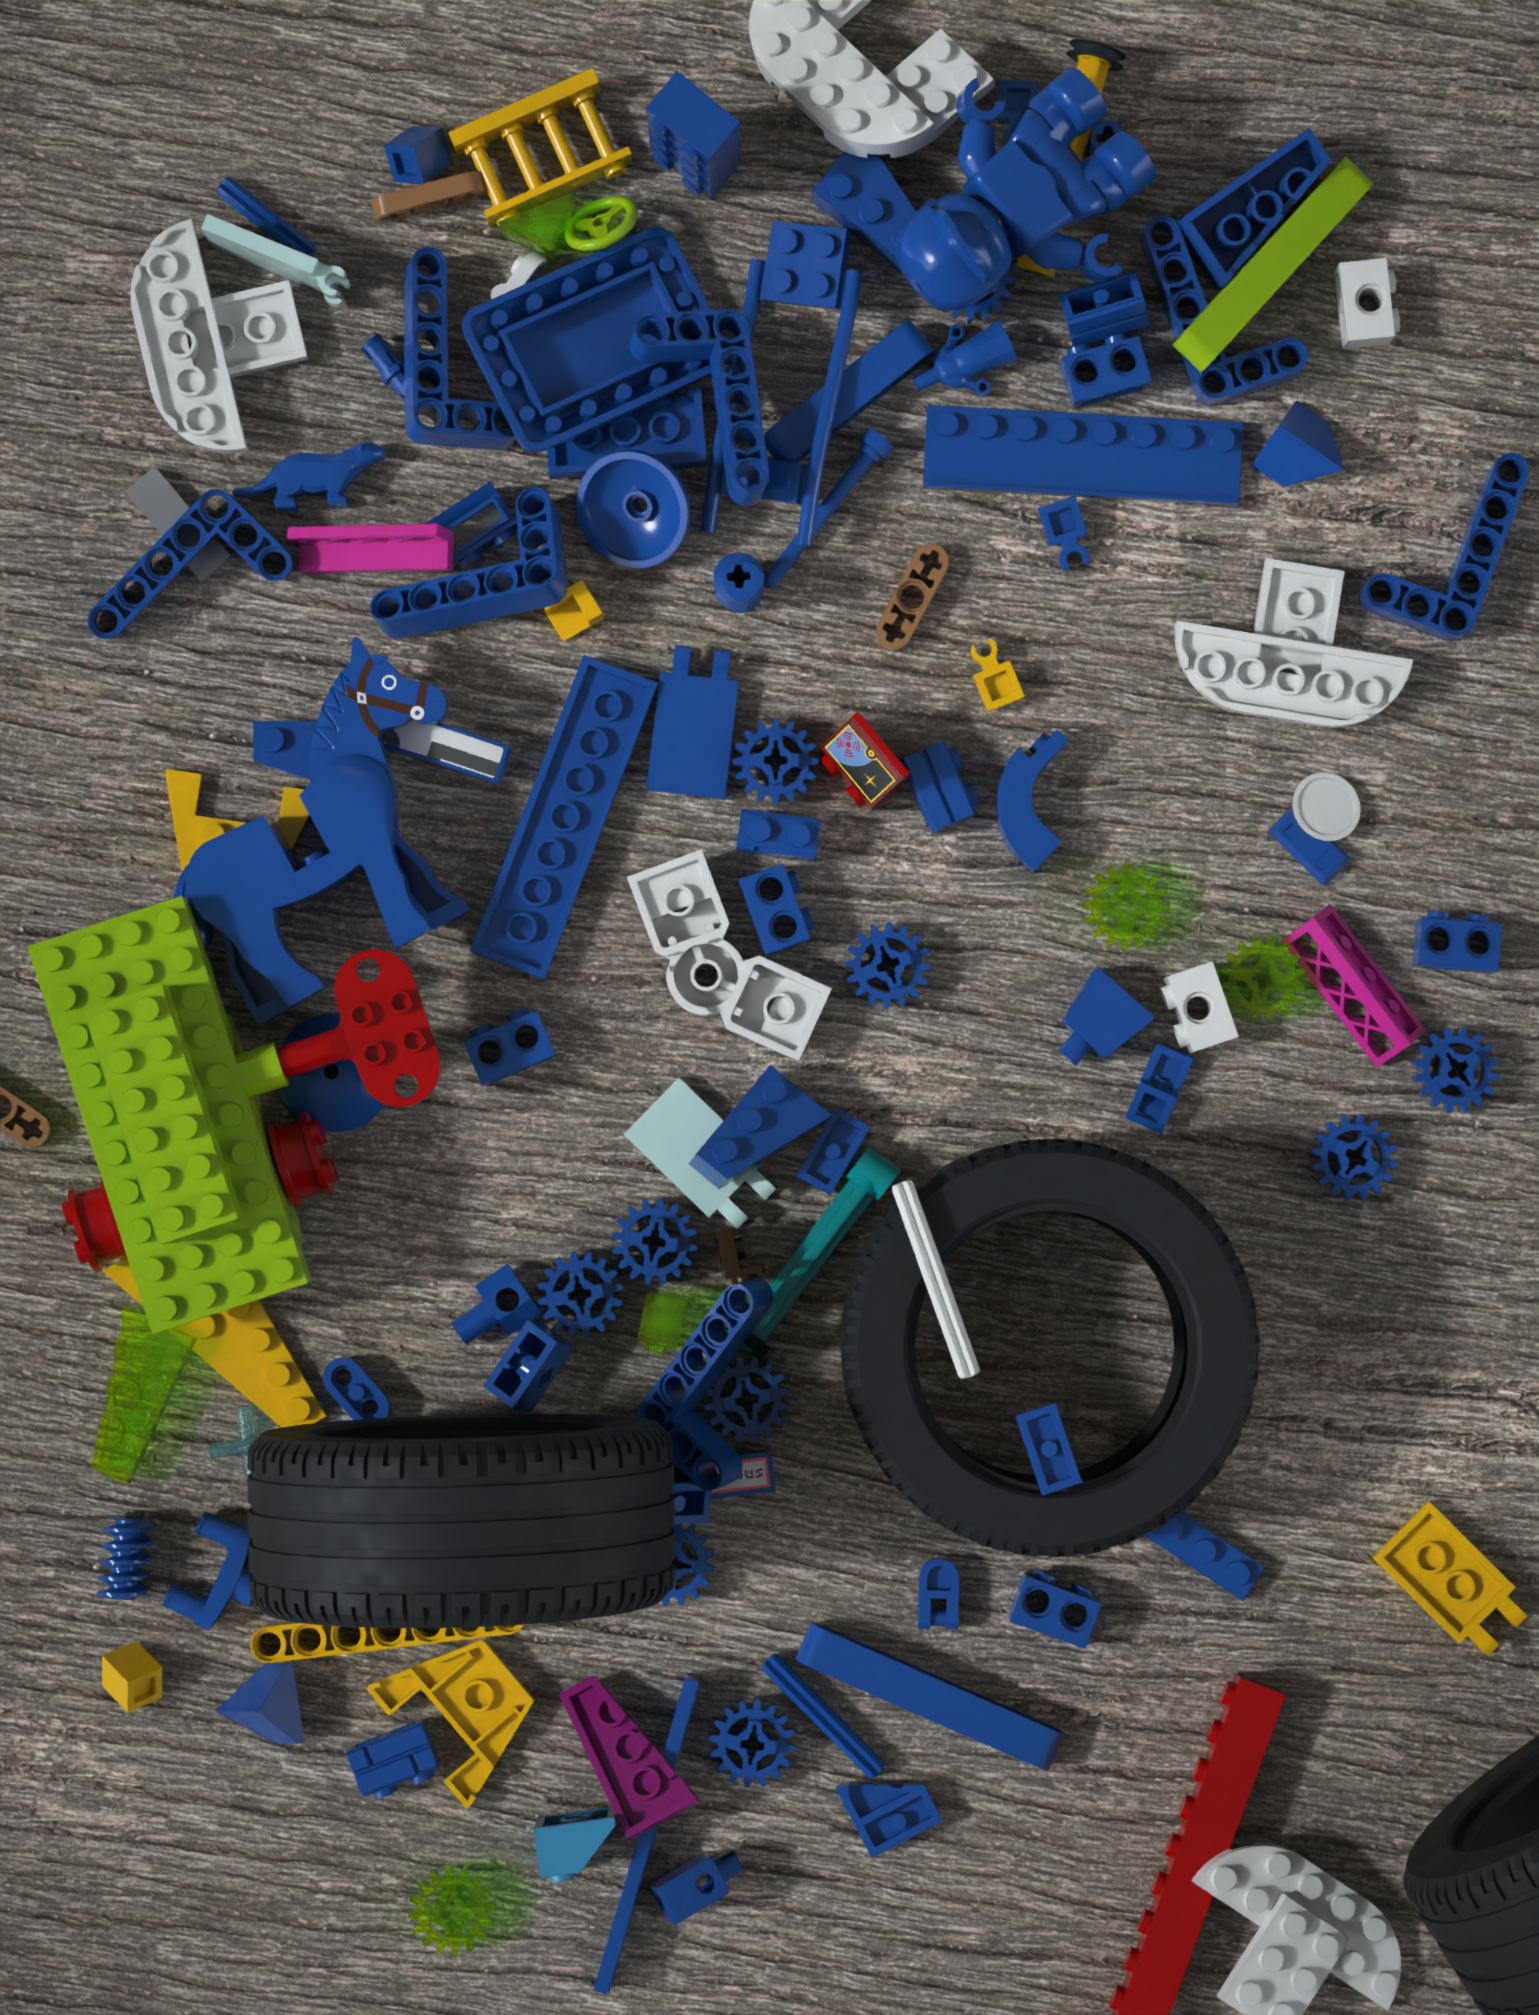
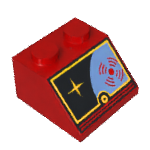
M859 712L855 713L820 746V752L824 756L819 761L833 778L840 774L849 785L845 792L858 808L866 805L872 811L908 780L909 771Z

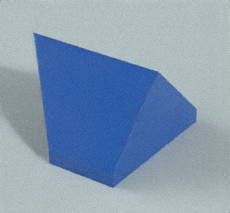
M1299 401L1294 403L1251 465L1282 488L1345 470L1329 422Z
M293 1662L264 1664L215 1711L276 1744H299L304 1742Z

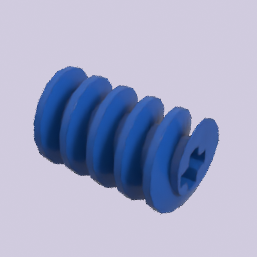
M739 552L728 554L719 561L715 567L713 577L717 599L729 610L739 613L751 611L759 604L764 593V574L761 565L749 554ZM735 577H743L744 583L742 588H735Z
M105 1515L116 1521L115 1525L103 1528V1532L113 1536L114 1541L101 1545V1548L112 1553V1557L101 1559L100 1564L111 1570L110 1573L98 1576V1580L108 1584L109 1588L96 1592V1596L108 1599L135 1600L137 1599L136 1597L148 1593L149 1588L138 1581L149 1578L150 1571L139 1565L152 1560V1555L141 1549L153 1545L154 1540L143 1534V1532L154 1530L155 1523L138 1516Z

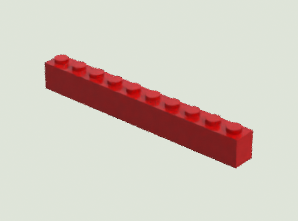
M1237 1673L1233 1682L1226 1681L1219 1703L1224 1705L1219 1720L1213 1718L1206 1735V1741L1210 1742L1206 1757L1199 1756L1193 1770L1192 1779L1196 1780L1194 1790L1191 1796L1188 1794L1184 1796L1180 1805L1178 1817L1183 1820L1178 1834L1172 1832L1165 1847L1164 1855L1169 1857L1164 1872L1157 1871L1151 1886L1150 1893L1155 1895L1150 1910L1144 1908L1140 1915L1137 1931L1141 1935L1136 1948L1130 1946L1123 1963V1970H1126L1127 1974L1123 1985L1116 1984L1109 2002V2008L1113 2009L1112 2015H1170L1213 1895L1191 1880L1205 1863L1222 1851L1231 1848L1286 1696L1281 1690Z

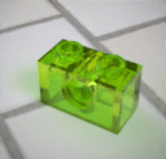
M650 1291L646 1294L637 1341L645 1343L644 1350L668 1355L669 1348H678L688 1299Z

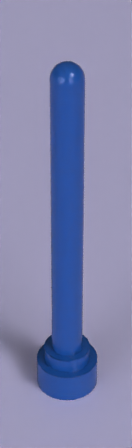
M869 428L860 440L862 445L858 449L860 454L818 506L813 538L873 462L877 464L880 459L885 460L894 449L893 444L876 430ZM798 533L764 575V586L766 588H775L807 546L796 544Z

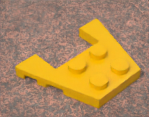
M166 769L165 776L181 870L183 872L189 864L191 857L201 845L246 823L198 816L203 775ZM284 786L278 827L289 847L293 850L310 815L299 797L304 789Z
M484 1638L372 1682L366 1687V1690L388 1716L419 1690H422L474 1751L470 1758L443 1781L466 1809L472 1805L535 1700Z

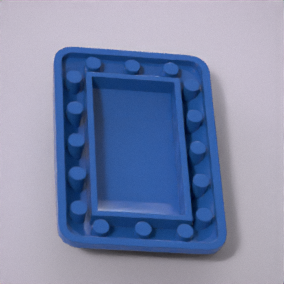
M655 227L647 229L475 306L466 313L462 320L463 335L518 443L529 452L539 453L556 447L712 375L710 360L644 363L637 360L631 354L629 348L634 326L637 320L645 314L711 310L676 239L664 228ZM690 332L680 333L687 340H697ZM650 334L641 335V337L647 342H658V340Z

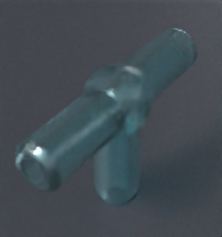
M249 1405L240 1406L236 1409L240 1439L214 1442L209 1445V1455L213 1459L243 1455L246 1483L248 1475L252 1473L247 1468V1454L250 1445L257 1439L252 1407Z

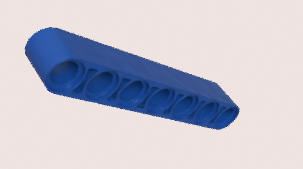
M815 1622L810 1623L795 1658L798 1662L1047 1771L1051 1767L1065 1734L1063 1731Z

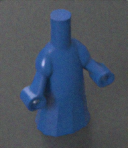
M997 319L989 327L958 346L957 342H961L964 339L965 332L961 325H952L945 346L937 351L933 368L912 377L918 392L938 382H942L953 389L966 388L977 393L980 397L988 396L991 392L988 380L980 379L977 381L972 377L1004 365L1018 363L1015 350L1000 320ZM954 331H960L961 334L955 336L953 333ZM985 385L987 389L982 391L980 386Z

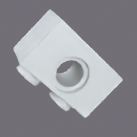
M1387 258L1339 263L1334 270L1342 349L1389 345L1395 337V332L1400 331V316L1398 308L1392 309L1391 293L1396 291V279L1394 270H1388ZM1363 295L1373 297L1377 302L1378 309L1372 312L1364 310L1359 304V297Z
M1213 961L1164 978L1166 986L1161 987L1160 990L1167 1010L1174 1008L1179 1024L1173 1025L1181 1048L1187 1046L1190 1054L1239 1037ZM1192 998H1200L1207 1005V1014L1202 1020L1191 1018L1187 1012V1004Z

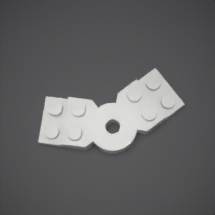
M702 849L628 876L629 885L655 954L669 960L666 980L668 989L675 1002L685 1011L694 1015L707 1017L721 1014L726 1030L799 1062L832 988L762 956H756L743 961L739 952L724 940L730 924ZM703 965H710L718 972L716 983L710 987H702L695 981V973Z

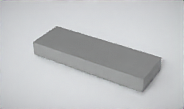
M155 466L124 491L162 536L190 508ZM187 524L182 527L179 536L185 546L194 547L200 541L201 535L195 525ZM214 538L187 566L203 583L230 561L232 557L219 541Z

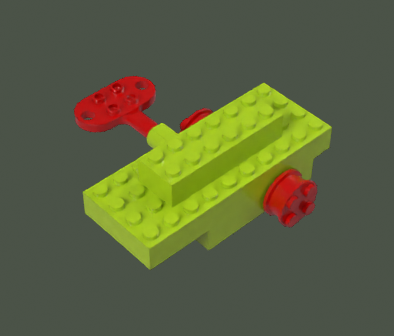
M179 896L27 946L102 1178L99 1186L79 1191L76 1187L70 1188L68 1191V1201L62 1203L66 1222L69 1226L74 1225L79 1239L74 1241V1246L80 1263H89L91 1268L98 1273L103 1271L104 1264L125 1258L130 1264L152 1335L313 1282L301 1246L306 1241L295 1207L302 1205L303 1198L325 1192L327 1196L334 1195L333 1183L340 1181L339 1173L333 1158H326L322 1144L328 1141L321 1120L312 1121L310 1114L304 1111L301 1112L299 1120L278 1126L275 1122L267 1124L258 1095L289 1086L288 1078L342 1060H350L357 1066L360 1078L368 1093L383 1104L394 1107L414 1106L428 1098L436 1088L441 1074L440 1054L415 977L408 965L395 954L379 949L357 953L350 957L340 968L335 981V999L340 1013V1023L336 1028L278 1047L276 1042L273 1041L244 1051L233 1016L225 1012L190 901L184 896ZM366 959H373L380 966L379 977L373 982H364L358 975V967ZM402 1075H412L418 1082L417 1092L410 1098H403L396 1091V1081Z

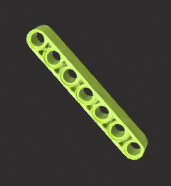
M1345 156L1177 338L1172 346L1201 373L1364 196L1374 182Z

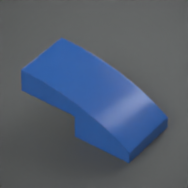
M1157 1041L1125 1118L1162 1134L1178 1099V1093L1193 1063L1194 1056Z

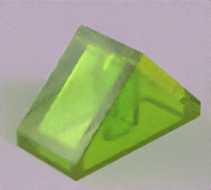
M569 193L498 221L501 234L508 241L555 260L565 237V228L576 212L575 200L572 193Z

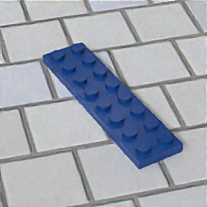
M583 655L470 952L540 979H546L657 690V682Z

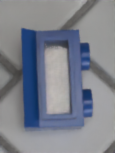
M491 481L425 523L439 524L454 531V571L459 567H462L463 570L471 568L482 560L483 556L481 553L493 545L497 549L506 545L516 537L514 531L517 530V520Z

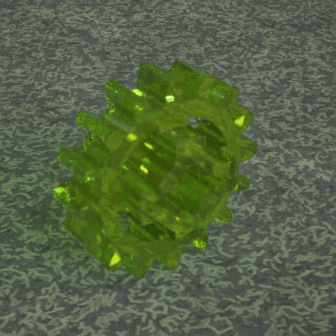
M1129 863L1123 864L1121 873H1117L1113 866H1109L1107 868L1108 878L1105 879L1097 874L1094 880L1098 887H1087L1085 889V893L1092 897V900L1082 904V909L1091 911V916L1084 920L1085 925L1095 923L1097 929L1092 936L1097 938L1102 934L1106 935L1105 946L1110 947L1115 940L1120 941L1121 950H1127L1129 941L1133 940L1135 945L1140 948L1144 946L1143 935L1153 940L1157 937L1153 926L1163 927L1166 924V921L1159 916V912L1169 910V905L1160 903L1159 898L1165 895L1167 891L1166 889L1156 890L1153 885L1158 880L1156 875L1148 880L1143 877L1145 874V867L1143 866L1136 873H1131ZM1118 881L1117 893L1112 898L1101 899L1100 897L1105 888ZM1134 882L1145 889L1150 899H1143L1134 890ZM1124 896L1128 897L1129 904L1143 908L1132 910L1128 913L1127 917H1123L1122 910L1108 906L1118 904ZM1101 915H1109L1116 923L1117 931L1108 927ZM1150 915L1145 926L1133 932L1134 920L1139 916Z
M1257 936L1252 937L1250 948H1247L1243 942H1239L1236 946L1240 954L1236 956L1232 953H1227L1225 955L1227 961L1231 963L1230 968L1223 967L1219 969V973L1227 976V982L1221 984L1222 990L1229 989L1231 994L1226 998L1227 1004L1236 1001L1238 1007L1235 1014L1238 1016L1246 1010L1250 1011V1021L1252 1022L1257 1021L1260 1013H1264L1267 1022L1273 1021V1011L1275 1010L1283 1017L1288 1015L1285 1004L1288 1002L1295 1006L1298 1005L1300 1001L1293 994L1295 991H1303L1306 988L1305 985L1297 982V977L1306 973L1305 969H1296L1294 963L1300 958L1299 954L1289 957L1286 954L1289 944L1285 942L1279 948L1274 947L1275 941L1272 936L1267 938L1265 945H1261ZM1260 953L1255 965L1250 968L1239 967L1247 956ZM1275 957L1284 964L1288 976L1279 973L1274 965ZM1262 967H1265L1266 976L1272 978V983L1265 985L1259 993L1258 982L1252 980L1253 974L1260 973ZM1236 981L1244 983L1250 993L1249 1002L1240 994ZM1275 990L1285 992L1276 1003L1265 1006L1267 996Z
M447 1865L445 1875L443 1876L436 1869L431 1870L430 1879L432 1882L429 1883L426 1880L420 1879L417 1886L423 1893H412L409 1900L413 1904L418 1905V1908L411 1909L408 1913V1918L418 1919L419 1921L413 1927V1933L424 1932L426 1934L422 1943L425 1947L432 1941L438 1943V1954L443 1952L445 1946H451L453 1956H456L462 1944L469 1951L474 1950L475 1942L473 1938L476 1937L479 1940L485 1941L488 1934L482 1927H493L495 1919L487 1915V1912L496 1909V1902L486 1900L493 1889L491 1886L481 1889L479 1884L482 1875L480 1873L474 1876L473 1879L467 1877V1866L462 1868L460 1874H454L452 1865ZM459 1885L470 1890L475 1897L468 1898L460 1891ZM442 1886L441 1898L438 1901H431L426 1904L429 1895L435 1889ZM450 1896L455 1908H462L457 1915L455 1924H453L450 1912L443 1911L446 1909ZM476 1916H479L474 1927L462 1934L464 1922L467 1919H474ZM436 1922L445 1929L446 1935L438 1932L430 1923Z

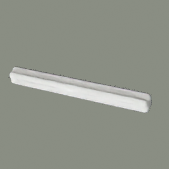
M911 1180L897 1183L892 1186V1192L957 1374L961 1379L977 1375L980 1372V1368L914 1183Z

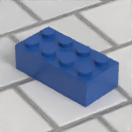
M676 71L646 107L650 150L653 152L651 157L664 170L669 172L673 168L684 178L681 182L693 194L700 196L703 193L709 199H712L741 165L740 122L680 72Z

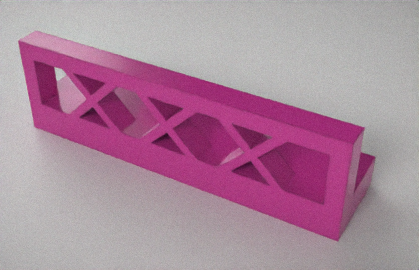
M439 524L288 527L287 539L300 544L299 572L304 574L453 571L454 531Z
M1331 904L1281 940L1376 1067H1379L1410 1046L1426 1031ZM1308 932L1318 945L1317 955L1306 953L1296 939ZM1325 967L1334 968L1342 977L1341 987L1331 985L1324 977ZM1349 998L1359 1000L1366 1008L1365 1018L1352 1014L1348 1008ZM1373 1030L1385 1033L1394 1046L1382 1053L1372 1040Z

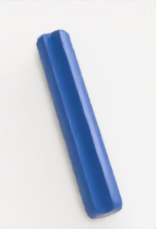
M226 177L220 183L216 190L219 197L275 242L314 257L317 248L310 240L233 178Z

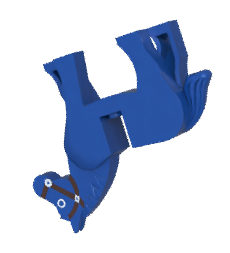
M356 636L352 640L351 662L341 671L331 686L316 722L310 747V784L299 795L330 853L319 850L300 861L303 865V868H301L274 817L263 815L201 845L191 857L189 864L181 873L176 884L173 898L184 896L189 899L205 949L211 945L213 939L212 925L218 929L226 950L228 972L258 1026L273 1020L298 1006L297 1004L328 988L322 976L303 965L289 950L281 933L278 909L294 906L316 898L341 885L364 868L395 949H399L433 929H438L471 911L467 901L445 888L432 866L401 835L399 830L398 787L382 742V734L385 731L401 728L411 720H416L425 725H435L442 722L448 713V699L439 688L432 684L402 677L397 669L390 664V657L387 655H370L362 640Z

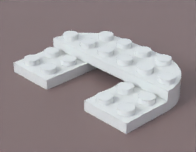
M754 0L749 16V35L760 72L772 87L776 85L823 130L826 140L849 154L868 158V154H890L891 158H896L920 150L935 140L960 118L957 113L956 101L959 93L971 80L977 78L980 85L973 93L974 104L995 87L994 78L941 28L889 74L884 76L837 31L872 0Z

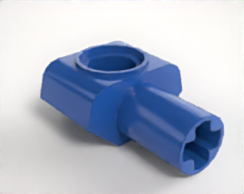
M507 1263L475 1286L483 1301L455 1319L451 1324L463 1342L469 1345L498 1323H500L508 1335H511L521 1328L527 1320H532L541 1314L542 1311L515 1271ZM504 1288L514 1289L518 1293L519 1304L512 1311L504 1310L499 1306L498 1295Z

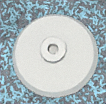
M1329 772L1311 774L1300 782L1293 796V812L1298 824L1306 833L1316 839L1323 841L1340 840L1348 836L1359 822L1361 813L1359 797L1353 786L1339 775Z

